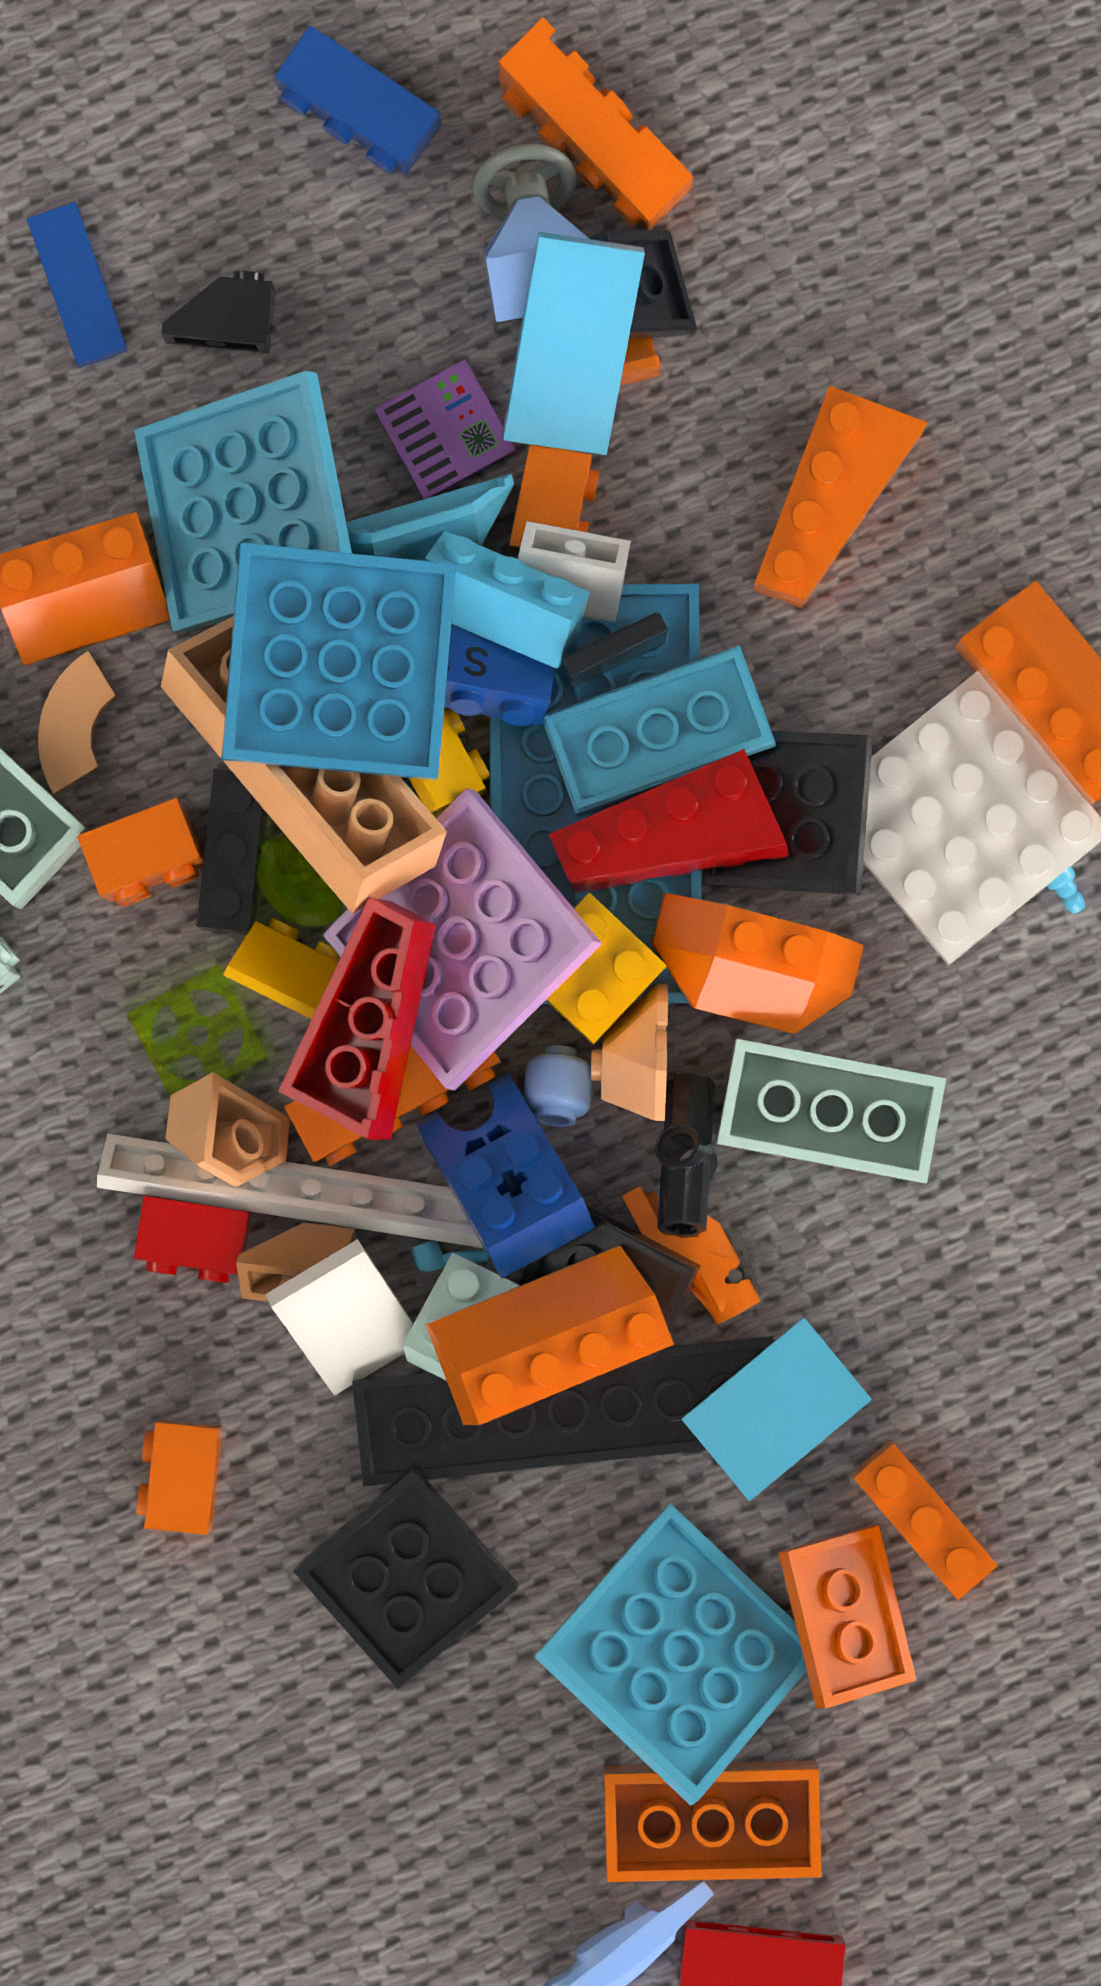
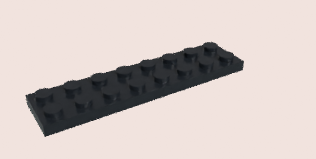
M773 1336L669 1346L663 1349L660 1358L655 1361L647 1357L640 1358L482 1425H463L447 1381L430 1372L353 1380L363 1487L392 1484L413 1466L427 1480L706 1450L681 1418L773 1342Z

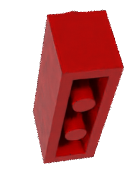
M687 1920L684 1923L678 1985L842 1986L846 1944L843 1936Z

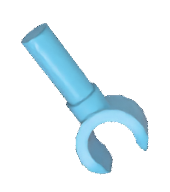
M434 1240L411 1248L415 1265L422 1272H431L444 1268L452 1252L442 1254L439 1242ZM485 1249L452 1251L473 1263L488 1262V1255Z

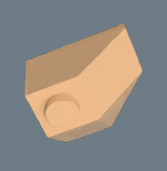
M656 984L625 1011L603 1034L602 1049H592L591 1081H601V1100L654 1121H665L668 984Z
M212 1072L170 1095L165 1139L197 1166L237 1187L286 1162L290 1117Z

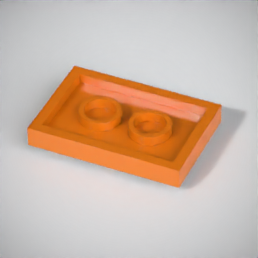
M879 1525L862 1527L778 1552L816 1708L826 1709L916 1681Z

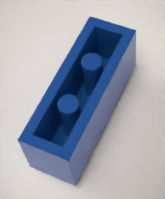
M311 25L275 75L278 90L282 92L279 98L285 105L303 116L310 110L325 121L322 127L328 134L346 145L353 139L368 150L365 156L370 162L389 174L396 168L407 175L441 126L439 111Z

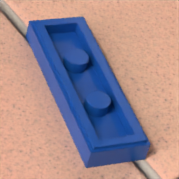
M76 202L26 218L78 367L82 368L127 352L128 348Z

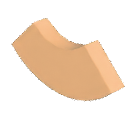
M89 651L78 657L59 676L49 692L40 717L38 728L39 758L47 784L55 796L100 769L93 751L94 727L101 712L117 698Z

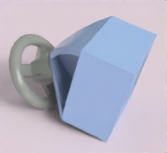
M521 144L503 149L489 157L478 169L474 178L473 194L480 208L487 214L503 220L500 228L483 252L496 322L523 318L538 232L589 239L582 231L557 212L572 196L577 178L576 170L571 160L564 153L550 146ZM518 161H544L531 170L524 169L517 172L502 170L503 167ZM560 173V185L549 197L546 180ZM489 185L505 188L507 205L499 203L490 195Z

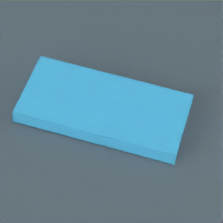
M538 232L502 432L504 441L607 455L645 255L643 247Z
M740 645L547 713L543 719L546 733L577 817L642 794L742 749H745L747 756L775 746L774 737Z

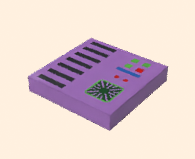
M466 359L374 409L423 500L446 492L516 453L512 442L503 440V426Z

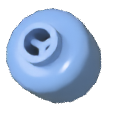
M562 1045L548 1046L545 1054L534 1056L527 1062L523 1098L538 1123L555 1127L571 1126L576 1123V1118L584 1116L589 1111L593 1081H591V1065L589 1062L577 1057L576 1049Z

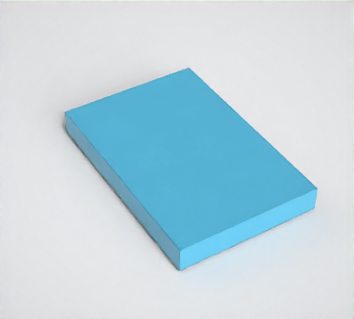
M802 1317L681 1419L750 1502L872 1399L809 1322Z

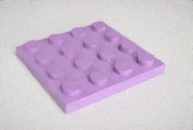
M468 788L437 818L447 833L436 866L380 898L381 900L392 901L436 924L411 1046L445 1089L456 1090L603 944L476 791ZM364 908L354 914L347 909L323 934L340 957Z

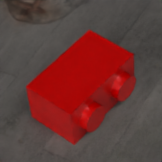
M143 1196L134 1259L147 1261L145 1271L177 1275L178 1266L199 1269L197 1279L229 1283L230 1274L238 1275L236 1265L238 1255L245 1252L247 1248L252 1212L161 1197Z

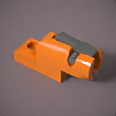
M638 1186L621 1195L642 1235L701 1265L693 1282L694 1286L690 1290L710 1312L716 1324L736 1316L761 1301L759 1298L761 1291L739 1230L723 1229L719 1222L707 1215L706 1231L701 1232L698 1237L680 1238L674 1235H666L657 1228L659 1198L654 1190L645 1195L641 1186Z

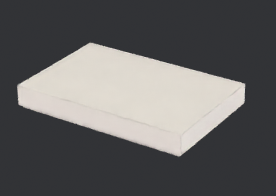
M358 1239L265 1294L274 1312L334 1396L353 1385V1380L363 1379L405 1354L403 1342L414 1322Z

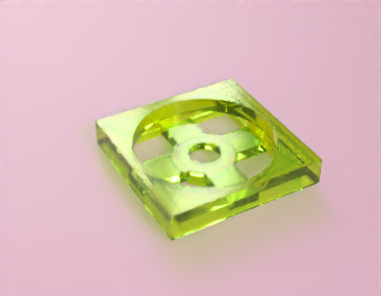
M219 964L126 1013L169 1096L196 1082L184 1080L173 1075L167 1067V1064L186 1054L197 1056L206 1075L214 1072L226 1080L269 1058L227 977L223 975L224 972ZM195 990L210 991L226 999L230 1007L207 1018L198 1014L188 994ZM170 1005L180 1024L177 1035L156 1046L152 1039L155 1018L161 1008ZM197 1025L203 1026L208 1032V1039L201 1046H194L188 1040L189 1030ZM240 1026L243 1031L241 1049L234 1063L227 1067L216 1045L219 1042V1036Z

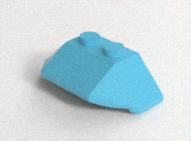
M512 474L346 522L352 554L424 561L444 531L466 537L481 546L514 485Z

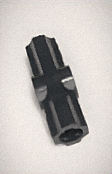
M683 1073L675 1074L674 1078L667 1081L664 1130L658 1136L655 1144L656 1157L661 1163L657 1228L666 1235L689 1238L698 1237L701 1232L706 1231L709 1180L716 1172L718 1164L717 1155L711 1148L715 1083L710 1077ZM693 1149L692 1153L688 1158H686L683 1161H680L684 1153H686L688 1150Z

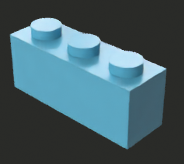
M444 531L424 561L456 564L451 624L558 669L564 657L567 656L577 640L590 592L571 584L563 578L551 576L525 565L516 558L507 557L480 546L466 537Z

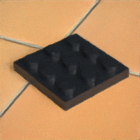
M771 731L775 740V746L749 755L748 758L787 843L789 857L772 860L766 858L744 862V865L704 869L702 885L861 895L873 737L853 734Z
M415 1466L411 1467L301 1560L293 1570L397 1689L514 1593L519 1585Z

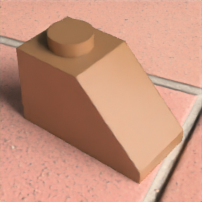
M302 1223L239 1254L236 1265L242 1299L268 1302L265 1294L356 1240L355 1228Z

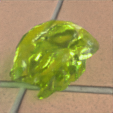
M282 835L280 838H267L259 846L261 858L257 875L260 889L270 905L283 917L304 927L325 926L341 915L342 901L286 835Z

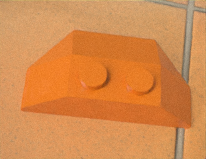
M663 893L651 941L652 947L667 965L668 971L692 1008L790 1034H796L852 996L864 947L863 944L821 929L726 904L670 893Z

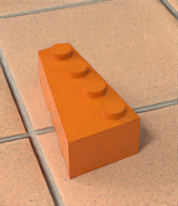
M542 17L498 61L500 89L504 92L500 99L515 116L523 119L528 115L541 128L537 134L546 146L553 147L561 152L565 151L579 165L575 168L576 174L588 187L594 191L602 187L616 200L612 204V208L624 222L631 227H635L639 223L647 231H650L692 188L693 175L646 126L641 124L635 130L629 124L633 116L625 106L626 104L613 90L609 91L603 88L599 92L593 86L596 81L587 69L589 65L575 50L565 54L559 50L551 41V35L556 30Z
M829 385L755 580L753 591L802 608L906 456L919 440L928 422Z

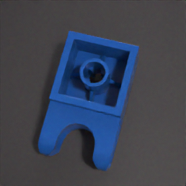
M504 1072L487 1083L489 1091L493 1096L494 1109L489 1120L481 1127L472 1131H458L447 1125L437 1111L430 1112L415 1121L426 1147L501 1279L595 1228L583 1197L508 1072Z

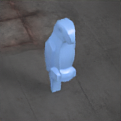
M699 1880L658 1910L650 1908L646 1910L637 1900L625 1909L624 1920L604 1928L577 1948V1960L570 1970L562 1971L542 1986H626L675 1941V1933L714 1895L713 1891L704 1880Z

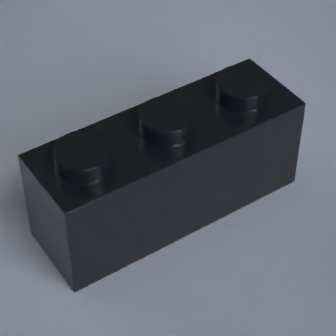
M213 769L196 927L207 931L247 935L256 921L267 812L230 770Z

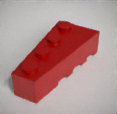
M745 749L548 834L574 894L640 883L645 879L669 875L671 877L691 874V871L723 866V868L744 865V862L770 858L772 860L789 857L787 843Z
M368 898L278 1092L366 1139L391 1140L435 933V923L392 901Z

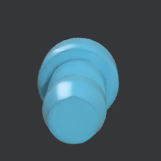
M1071 866L1047 885V888L1050 890L1055 889L1057 895L1063 898V904L1066 909L1075 914L1085 908V901L1082 894L1077 891V885L1073 880L1075 871Z

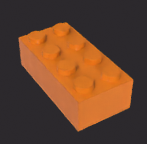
M815 1760L730 1762L699 1801L691 1806L647 1764L604 1765L607 1882L822 1877L819 1768Z

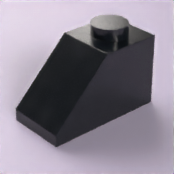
M234 271L233 278L220 276L162 323L161 334L166 344L269 353L276 293L272 281H264L265 276L263 274L253 271Z

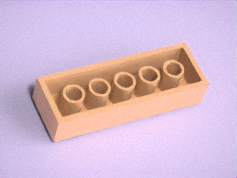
M234 616L169 649L161 682V688L220 758L222 756L229 676L228 663L231 652ZM223 760L352 914L364 908L368 898L380 899L436 866L447 831L401 777Z

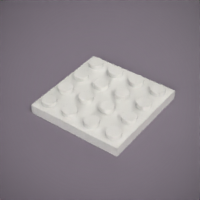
M978 671L871 757L863 864L948 966L1101 842V817Z

